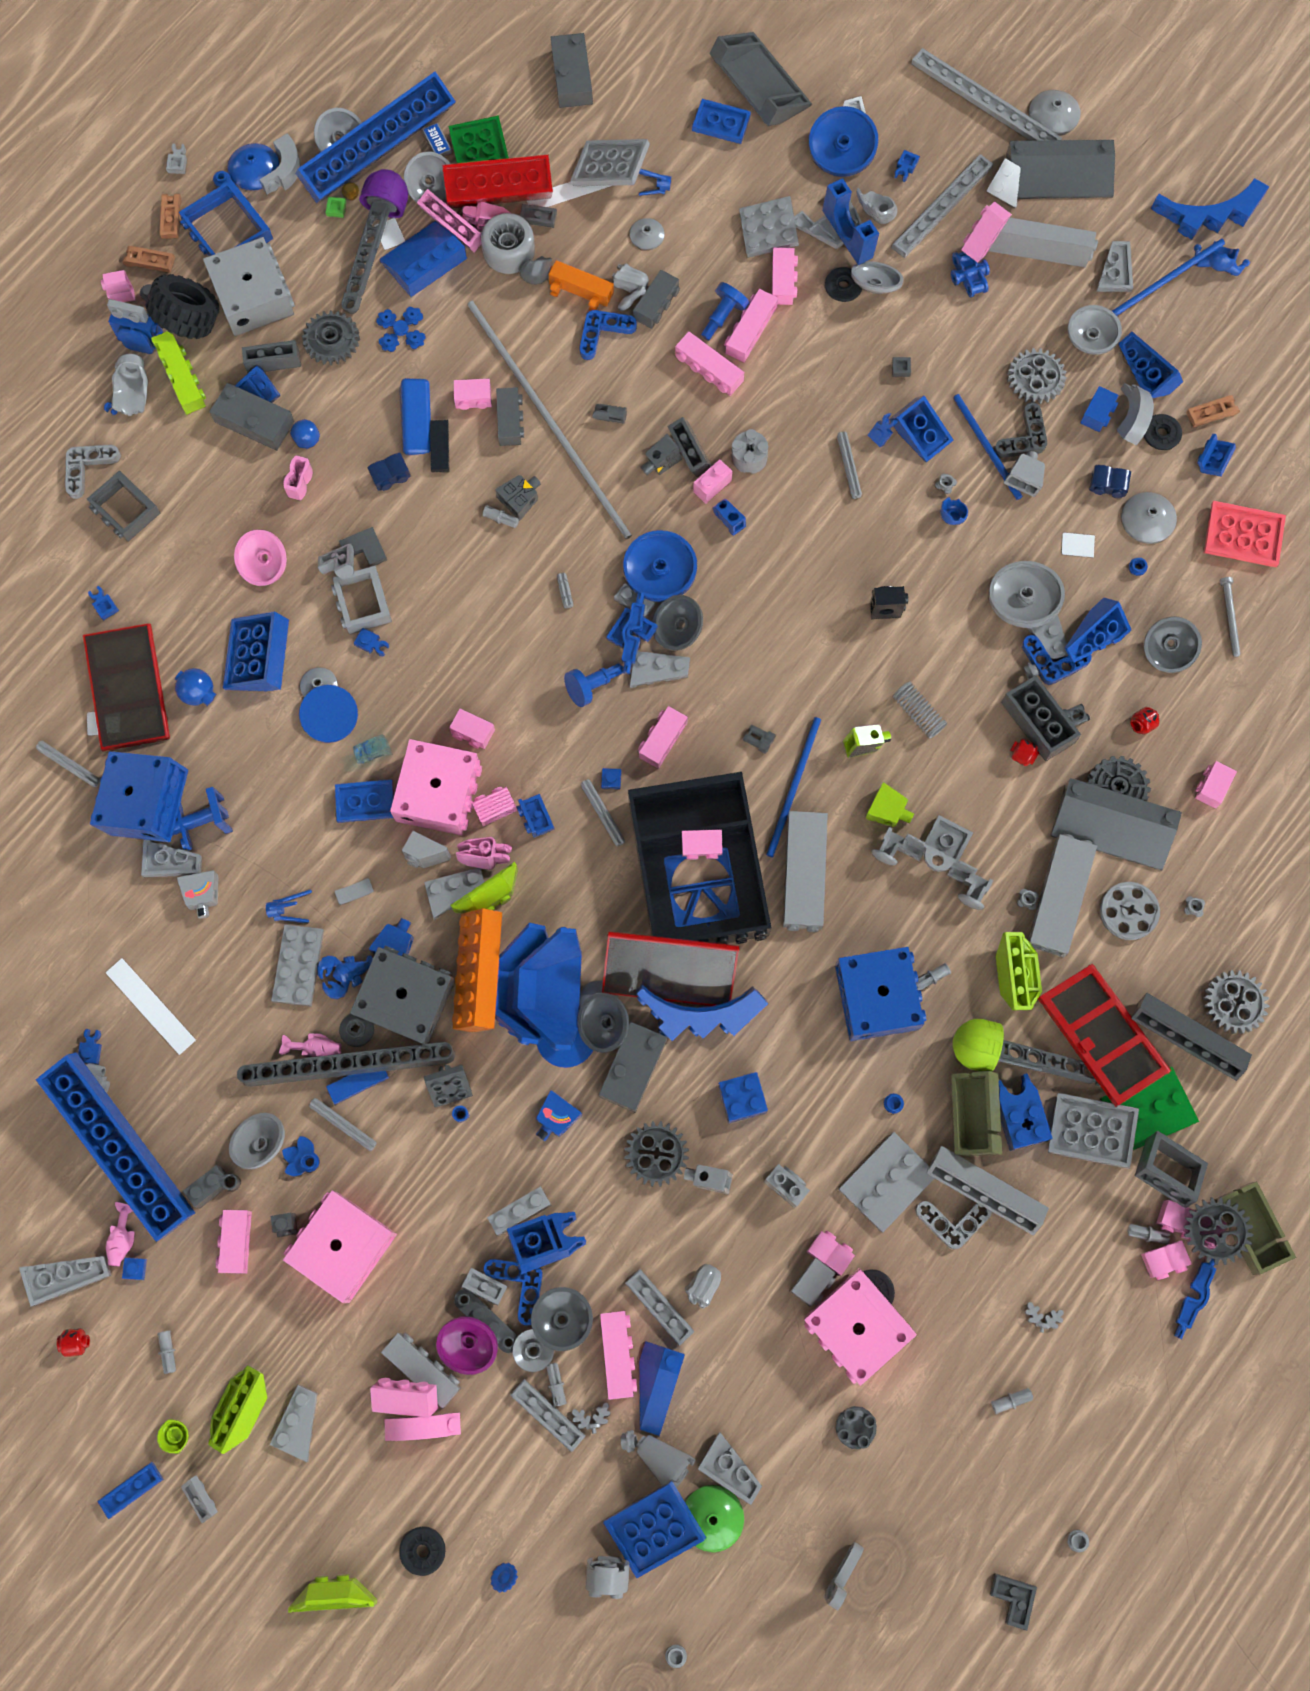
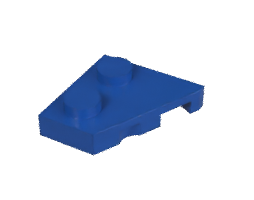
M260 366L252 369L235 385L271 403L281 396Z

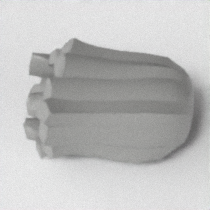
M626 263L624 265L618 264L617 269L619 271L612 275L615 288L624 289L629 293H633L639 286L647 289L649 278L646 273L634 269Z
M704 1264L699 1267L690 1284L685 1287L689 1302L694 1305L699 1303V1306L703 1309L710 1305L713 1295L721 1282V1272L710 1264Z

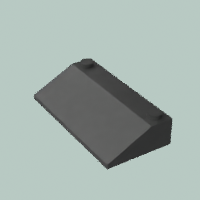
M754 32L717 37L709 54L766 125L781 124L811 107L812 103Z
M1114 140L1010 141L1006 159L1021 168L1017 199L1113 198L1115 176Z
M1070 778L1063 790L1051 837L1057 838L1060 834H1069L1074 839L1080 841L1089 840L1093 845H1097L1096 851L1162 871L1175 838L1182 812Z

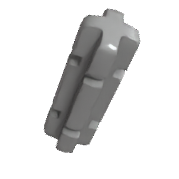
M560 573L557 575V581L563 606L565 609L572 608L573 600L566 573Z

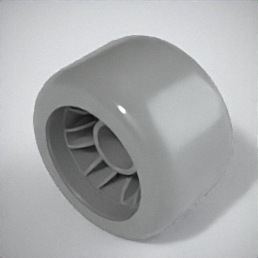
M512 213L499 214L492 217L482 229L481 245L483 256L487 264L495 271L503 274L518 273L521 266L527 260H533L535 254L533 230L530 224L521 216Z

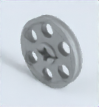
M1123 882L1113 886L1104 895L1100 904V916L1107 930L1116 937L1125 940H1137L1148 935L1156 927L1160 917V907L1157 898L1147 887L1135 882ZM1132 890H1140L1142 894L1141 898H1134L1132 896ZM1120 891L1123 896L1122 900H1115L1113 892ZM1146 904L1153 906V914L1145 912L1144 906ZM1129 907H1132V911L1134 912L1131 915H1128V911L1126 910ZM1106 909H1114L1116 916L1113 918L1108 917ZM1138 922H1145L1147 930L1140 931L1137 927ZM1120 923L1127 925V933L1119 931L1118 925Z

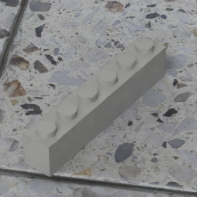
M943 1146L940 1147L933 1157L927 1171L928 1175L1033 1236L1043 1225L1048 1207L964 1158L955 1155V1153Z

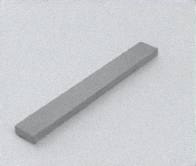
M980 154L892 244V249L906 258L992 169L993 163Z

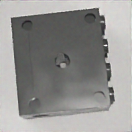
M386 945L384 949L378 947L350 1014L420 1043L429 1044L454 986L455 978L452 977L453 973L442 968L436 971L434 970V965L422 960L419 964L416 962L417 958L405 953L400 956L398 955L399 951ZM407 991V996L402 998V992Z

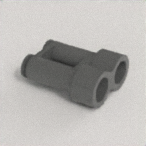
M1083 704L1068 710L1063 709L1074 726L1090 720V716L1084 711ZM1077 713L1081 714V716L1075 719L1073 718V715Z
M751 725L748 730L749 733L744 736L743 741L759 748V751L766 754L776 734L770 731L766 732ZM751 734L761 737V740L752 737Z

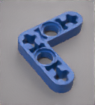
M598 310L589 311L586 315L580 344L581 357L585 360H591L595 357L601 330L632 334L637 329L636 319L630 315ZM593 317H596L594 326H592ZM609 319L616 320V324L608 325L607 321ZM588 332H594L596 336L594 338H588L586 334ZM587 344H590L589 353H585L588 346Z
M1029 635L1022 643L1023 651L1031 664L1036 665L1041 680L1047 685L1055 684L1087 667L1092 657L1091 655L1087 656L1085 661L1081 660L1075 664L1067 656L1054 663L1038 637ZM1028 642H1030V643H1033V642H1034V643H1035L1034 647H1032V646H1029V647H1028V646H1027ZM1043 656L1046 662L1039 664L1036 661V657ZM1068 663L1071 666V670L1064 671L1061 665ZM1048 672L1054 674L1053 679L1052 677H1047Z
M496 1259L487 1261L484 1265V1272L488 1277L523 1282L518 1320L523 1325H531V1319L525 1322V1318L522 1317V1313H526L527 1307H523V1302L535 1304L539 1299L543 1277L541 1268L536 1269V1272L539 1273V1277L534 1279V1284L538 1283V1288L534 1286H526V1282H531V1276H528V1272L521 1274L519 1269L517 1277L512 1278L508 1275V1268L515 1265L519 1269L517 1262ZM496 1263V1267L503 1268L502 1264H506L504 1277L500 1276L502 1272L495 1271L494 1275H491L488 1266ZM528 1289H533L536 1292V1298L533 1301L525 1299V1292Z

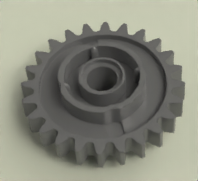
M330 310L329 314L323 311L322 316L316 314V319L310 318L312 323H306L307 329H303L302 343L311 359L315 358L317 363L322 360L323 365L329 361L330 366H332L334 361L339 364L341 359L346 362V356L352 358L351 352L356 353L355 347H359L358 341L360 337L356 323L352 321L351 317L347 318L346 313L340 316L339 311L333 314L332 310Z

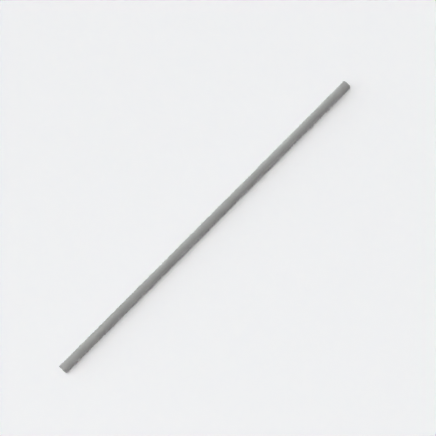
M470 301L467 306L625 539H629L632 535L475 303Z

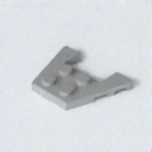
M850 201V214L855 226L862 224L856 208L853 207ZM803 211L794 216L796 228L835 249L844 244L825 215L816 222H813Z

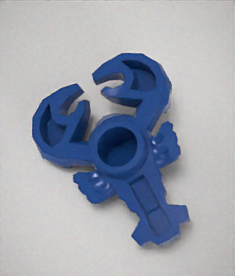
M334 956L323 957L317 967L319 978L323 979V971L325 969V975L328 977L335 966L333 977L341 982L340 985L336 982L328 981L332 988H328L325 982H323L322 988L325 994L331 999H340L348 992L350 981H352L353 988L361 984L362 979L360 975L369 969L373 960L372 956H367V960L364 962H355L354 956H347L343 958L345 963H342Z

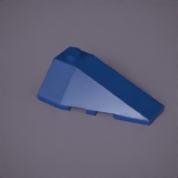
M1134 332L1129 333L1119 343L1139 387L1150 392L1152 398L1170 395L1183 383L1180 372Z
M1103 598L1089 611L1065 647L1071 662L1075 663L1090 656L1092 652L1098 649L1102 650L1111 643L1119 642L1132 630L1120 602Z
M645 1341L639 1361L640 1430L660 1436L685 1354Z

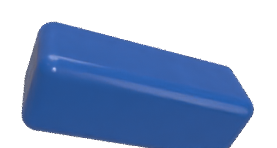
M405 378L401 381L399 387L403 452L406 455L426 454L431 451L430 383L427 379Z

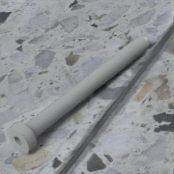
M1225 577L1220 579V585L1224 588L1232 653L1234 657H1239L1241 653L1231 584L1234 582L1232 577Z

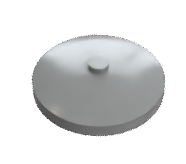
M1019 561L1006 565L995 574L989 589V601L994 612L1005 622L1022 628L1039 627L1052 621L1061 611L1065 598L1064 585L1060 577L1049 567L1033 561Z

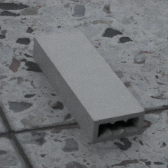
M1009 218L988 251L1086 268L1088 261H1092L1098 240H1095L1096 232Z
M789 811L783 927L789 931H799L800 928L807 929L808 932H818L823 928L828 813Z
M1060 834L1056 838L1028 938L1033 948L1063 958L1069 953L1097 845H1093L1091 841H1080L1074 839L1069 834Z

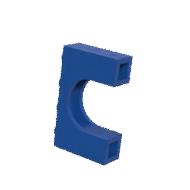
M842 178L827 185L822 211L856 263L860 265L874 257L879 232L871 220L855 226L849 210L852 191Z

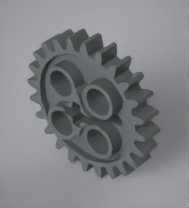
M652 1121L651 1127L644 1123V1130L637 1127L638 1134L631 1133L633 1141H626L631 1145L624 1149V1151L630 1154L626 1155L624 1159L631 1161L626 1166L633 1167L630 1174L637 1173V1181L641 1177L644 1178V1185L648 1180L651 1181V1187L654 1186L655 1182H658L659 1187H661L662 1181L670 1185L669 1178L676 1181L675 1174H683L680 1167H687L683 1163V1160H689V1157L684 1155L689 1149L683 1148L687 1141H680L683 1134L676 1135V1127L671 1131L670 1123L666 1127H663L662 1121H660L658 1126H655L654 1121ZM646 1137H650L654 1141L653 1146L650 1148H646L642 1144ZM666 1140H670L674 1144L673 1149L670 1151L662 1147L663 1142ZM655 1149H659V1153L673 1154L674 1158L659 1156L658 1159H654V1155L640 1154L639 1150L655 1152ZM643 1157L651 1160V1165L647 1168H643L639 1164ZM663 1160H667L671 1164V1168L667 1171H663L659 1167L660 1162Z
M1210 1197V1203L1202 1199L1203 1206L1201 1207L1198 1204H1194L1197 1210L1196 1212L1189 1210L1193 1216L1192 1218L1185 1217L1190 1224L1183 1226L1189 1230L1184 1236L1191 1238L1187 1245H1194L1191 1251L1193 1253L1200 1251L1198 1258L1201 1259L1205 1255L1207 1263L1213 1258L1215 1265H1218L1219 1260H1222L1223 1264L1227 1265L1228 1258L1234 1263L1235 1255L1242 1258L1240 1251L1248 1252L1247 1248L1244 1247L1245 1244L1252 1245L1247 1240V1237L1254 1236V1234L1248 1232V1229L1253 1228V1225L1246 1224L1250 1217L1242 1216L1245 1210L1237 1211L1239 1206L1237 1203L1230 1206V1199H1227L1224 1204L1222 1197H1219L1217 1202H1215L1213 1197ZM1229 1213L1232 1216V1221L1230 1224L1225 1225L1222 1223L1221 1217ZM1208 1216L1211 1219V1225L1206 1228L1202 1227L1200 1224L1201 1218ZM1217 1225L1221 1229L1237 1227V1230L1220 1232L1221 1236H1218L1216 1233L1200 1235V1231L1216 1230ZM1229 1234L1236 1236V1243L1234 1245L1226 1244L1225 1239ZM1208 1237L1215 1239V1246L1212 1248L1205 1247L1204 1241Z

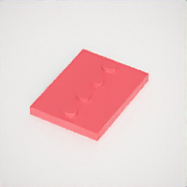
M1213 501L1211 503L1204 553L1277 568L1280 561L1286 515Z

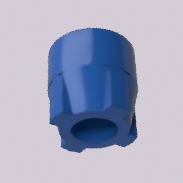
M456 1106L452 1111V1117L457 1122L462 1123L469 1118V1112L464 1106ZM460 1111L465 1113L463 1118H458Z

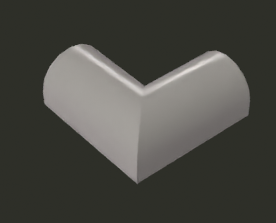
M351 543L318 557V569L323 575L334 570L339 578L347 579L354 574V549Z

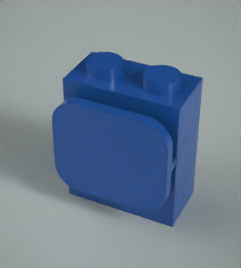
M111 314L108 321L117 339L126 348L142 353L152 354L156 347L151 338L164 333L159 324L153 322L151 317L148 318L147 323H136L127 318H116Z

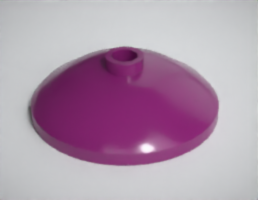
M472 1317L454 1318L444 1324L437 1336L436 1347L438 1355L443 1363L455 1372L466 1375L481 1373L493 1364L497 1356L498 1343L495 1334L489 1326Z

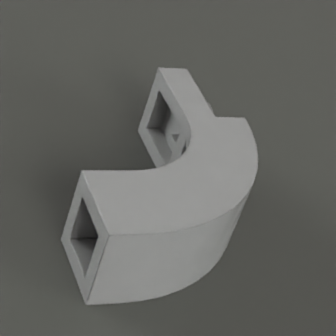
M288 133L273 142L276 153L281 158L280 165L260 179L263 191L267 195L276 191L280 186L286 191L297 179L295 173L300 168V159L295 143Z
M1124 383L1121 391L1129 400V410L1126 418L1118 427L1117 432L1123 439L1137 446L1150 425L1154 409L1153 398L1150 392L1134 384L1130 386Z

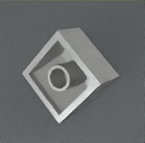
M412 831L402 849L405 859L408 861L407 863L414 868L419 866L424 869L451 859L447 847L415 831Z

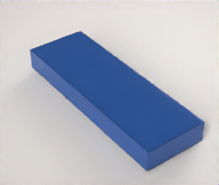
M386 1071L353 1074L326 1086L333 1103L336 1105L388 1079L389 1076Z
M151 1462L97 1502L106 1517L111 1519L164 1479L155 1464Z

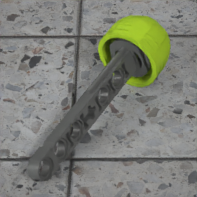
M972 1019L963 1023L954 1035L953 1050L955 1056L963 1066L971 1070L992 1072L998 1061L1089 1084L1095 1083L1096 1086H1100L1094 1077L1086 1075L1085 1069L1088 1068L1081 1060L1003 1040L1004 1030L1000 1023L985 1019ZM1009 1050L1016 1051L1018 1058L1012 1057ZM1028 1055H1034L1037 1062L1030 1061ZM1066 1064L1072 1065L1075 1071H1068ZM1102 1067V1071L1112 1078L1111 1083L1114 1085L1118 1080L1117 1073L1111 1068Z

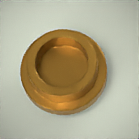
M346 183L342 187V194L348 200H355L359 195V187L355 183Z

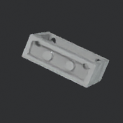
M376 566L354 571V574L347 579H342L338 576L332 578L334 584L331 585L334 596L337 595L339 600L336 601L338 612L343 614V618H340L343 629L347 628L349 634L359 632L362 628L370 629L392 622ZM372 579L381 612L351 621L341 587Z

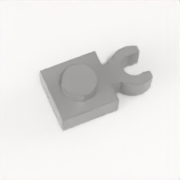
M172 144L173 154H168L166 170L168 173L185 174L187 164L186 148L182 144L181 149L177 150L176 145Z

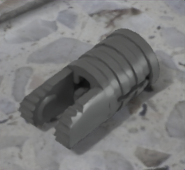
M597 404L592 416L597 420L625 424L627 408Z

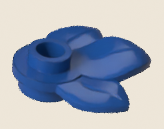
M299 1136L297 1147H288L282 1150L285 1160L289 1163L285 1173L290 1176H300L304 1172H313L319 1167L320 1160L314 1153V1144L306 1137ZM308 1159L313 1160L311 1166H308L306 1163Z

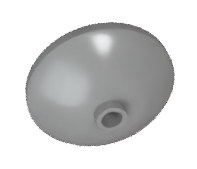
M1060 90L1041 92L1032 100L1029 108L1030 118L1058 136L1071 132L1077 126L1081 115L1079 104L1074 97Z
M332 108L322 113L314 127V139L319 151L322 152L337 141L336 135L342 138L362 123L361 120L353 112L344 108Z
M422 152L414 156L408 162L404 171V182L407 185L409 196L415 202H418L428 189L446 203L442 165L450 164V162L442 155L434 152ZM425 179H430L431 184H426Z
M866 261L860 265L855 264L851 270V277L854 282L864 290L874 294L894 292L901 288L904 280L898 270L880 262Z
M1084 306L1071 316L1068 323V336L1076 348L1088 354L1099 355L1111 351L1118 344L1122 334V327L1118 317L1111 310L1103 306Z
M1143 492L1132 496L1126 502L1122 510L1121 520L1125 531L1133 539L1146 544H1154L1164 541L1172 534L1177 523V515L1173 505L1165 497L1153 492Z
M270 1113L255 1114L244 1120L234 1131L229 1143V1154L232 1161L243 1169H256L270 1162L277 1155L284 1141L285 1130L282 1122Z

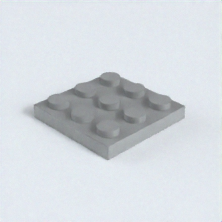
M790 196L739 208L748 258L773 252V248L799 246Z

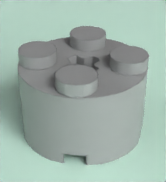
M749 429L736 436L732 442L734 466L743 473L751 472L753 474L761 471L766 466L768 460V443L765 437L753 429Z
M598 1556V1561L592 1562V1558H589L587 1560L586 1590L589 1591V1596L601 1597L602 1595H610L613 1599L623 1598V1593L628 1591L629 1561L626 1560L625 1563H622V1558L613 1556Z

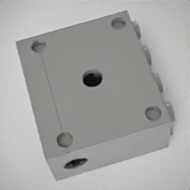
M264 237L203 258L234 336L294 315L292 308L295 305L285 283L270 243L266 244Z

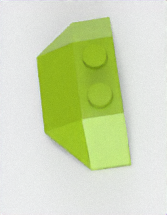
M513 862L450 905L455 913L461 914L482 908L495 911V907L499 904L504 905L509 902L514 893L518 872L517 864Z
M1004 932L996 953L1000 995L1012 1010H1032L1042 993L1038 953L1025 938L1023 932Z
M247 1365L244 1370L232 1377L211 1418L208 1445L221 1454H225L246 1440L267 1400L264 1375L261 1372Z
M349 1574L337 1575V1579H328V1576H318L308 1584L289 1606L288 1613L374 1607L377 1604V1598L356 1578H349Z

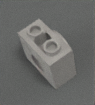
M779 1164L764 1181L765 1184L794 1208L800 1204L810 1191L805 1187L806 1183L786 1166L782 1167Z

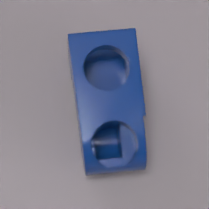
M723 499L712 508L714 514L722 520L733 536L746 527V517L727 499Z

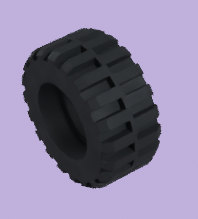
M165 274L154 279L145 303L146 311L153 322L158 323L159 327L165 328L170 333H175L177 336H184L188 339H200L209 335L220 310L218 300L214 294L210 293V290L204 288L202 284L192 281L190 278H183L180 275L174 276V274Z

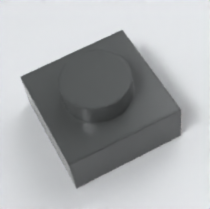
M893 357L892 377H910L911 357Z

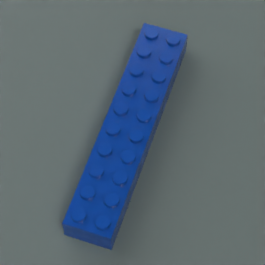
M435 71L302 165L295 174L318 204L449 110L456 101Z
M77 1053L67 1054L35 1079L156 1242L165 1238L196 1213Z

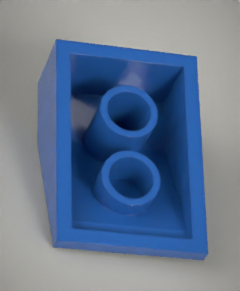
M925 396L916 397L889 419L890 422L895 419L898 420L894 428L925 462H928L954 441Z

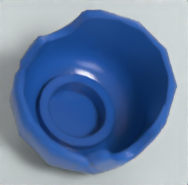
M302 419L292 425L290 434L299 448L308 449L319 441L320 433L312 421Z
M948 497L942 501L940 515L945 523L960 525L967 519L968 508L960 499L951 500Z

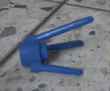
M640 169L639 174L656 178V187H660V189L639 192V196L665 194V190L670 191L672 176L660 175Z
M312 890L273 900V902H267V917H274V921L284 920L309 923L308 919L281 916V914L285 912L284 907L297 905V901H287L310 894Z

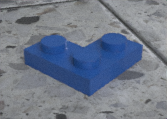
M627 607L606 637L607 640L622 649L624 647L623 627L629 620L631 611ZM644 617L642 631H632L630 635L634 634L649 642L658 626Z

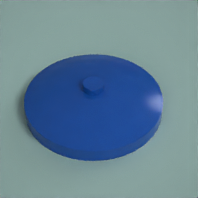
M848 106L835 107L824 112L814 122L809 135V150L813 161L824 172L839 177L852 176L866 169L873 161L878 148V132L872 119L863 111Z
M663 530L647 532L636 538L628 547L623 562L624 576L628 585L636 594L637 592H640V594L642 592L645 593L644 598L647 600L663 602L671 596L683 595L692 586L697 574L696 554L688 541L676 533Z

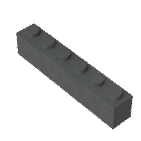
M1148 993L1138 1002L1132 1015V1020L1235 1081L1246 1072L1252 1056L1249 1052Z

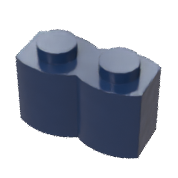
M401 453L393 454L367 467L378 491H386L393 484L404 483L411 477Z
M1095 465L1092 471L1089 490L1097 495L1109 494L1114 498L1125 497L1129 489L1131 471L1105 465Z

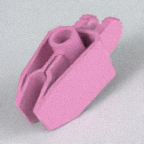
M479 202L477 207L464 206L462 218L469 224H474L476 230L482 231L485 224L492 217L510 212L500 206Z
M492 837L468 839L457 845L459 852H456V856L459 862L467 866L492 870L496 867V864H507L510 861V857L506 854L511 852L512 847L508 844H496L495 839Z

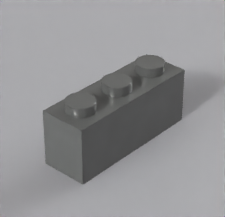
M660 270L633 309V317L636 321L651 329L655 323L658 324L663 311L668 310L672 298L676 297L680 291L679 279Z
M295 340L242 347L243 364L247 373L256 366H260L264 372L301 367L300 352Z
M518 387L497 388L500 446L521 445V438H524V427H520V422L524 421L523 410L520 411V405H523L522 394H519Z
M681 417L667 427L689 469L696 477H699L712 465L689 422L684 417Z

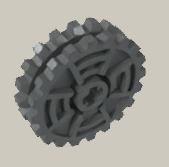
M1111 756L1109 760L1103 759L1101 763L1095 765L1087 776V783L1144 801H1148L1149 797L1147 794L1151 792V788L1147 787L1150 779L1145 777L1147 774L1146 770L1142 771L1139 763L1135 765L1133 759L1125 760L1124 756H1120L1119 759H1116L1115 756Z

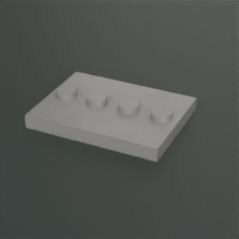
M648 139L586 141L570 182L573 186L634 185L650 145Z
M1058 1093L1051 1131L1053 1139L1050 1140L1048 1153L1130 1169L1139 1109L1123 1105L1115 1107L1113 1103Z
M893 1132L838 1190L883 1233L935 1178L927 1174L929 1165Z

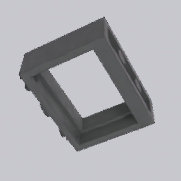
M120 470L87 498V501L90 503L89 509L95 515L100 514L103 523L107 527L111 525L114 528L113 532L120 539L123 537L128 542L161 514L157 506ZM122 487L146 508L143 513L124 529L101 507L103 503Z
M1156 1131L1145 1141L1135 1176L1186 1209L1198 1201L1208 1163L1166 1135ZM1157 1150L1192 1171L1188 1187L1153 1165Z

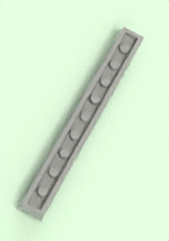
M922 48L912 59V65L1028 140H1062V137Z

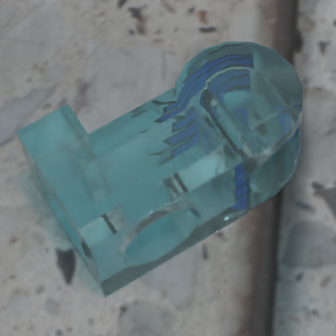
M383 734L353 747L358 764L367 763L382 756L392 755L388 740Z

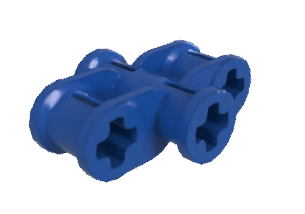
M954 252L952 254V261L956 270H951L953 284L957 286L960 282H963L970 298L974 297L975 294L988 292V282L984 275L987 276L990 273L987 260L983 259L980 263H977L964 252Z

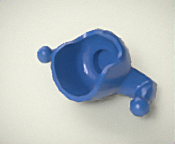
M1200 244L1194 246L1195 256L1202 249ZM1222 246L1195 265L1197 267H1212L1216 271H1226L1231 275L1239 276L1244 268L1249 266L1250 261L1244 259L1242 264L1238 266L1236 260L1239 249H1230Z

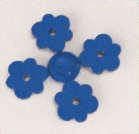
M408 307L406 312L403 313L404 321H395L396 314H392V311L389 309L378 314L377 324L385 329L389 326L393 327V332L395 333L390 335L386 333L384 337L379 339L382 350L395 351L396 346H399L397 335L403 336L405 334L407 338L406 344L410 345L412 349H417L419 346L424 345V340L426 339L424 333H420L419 330L408 332V325H417L418 321L423 319V314L420 313L419 308Z

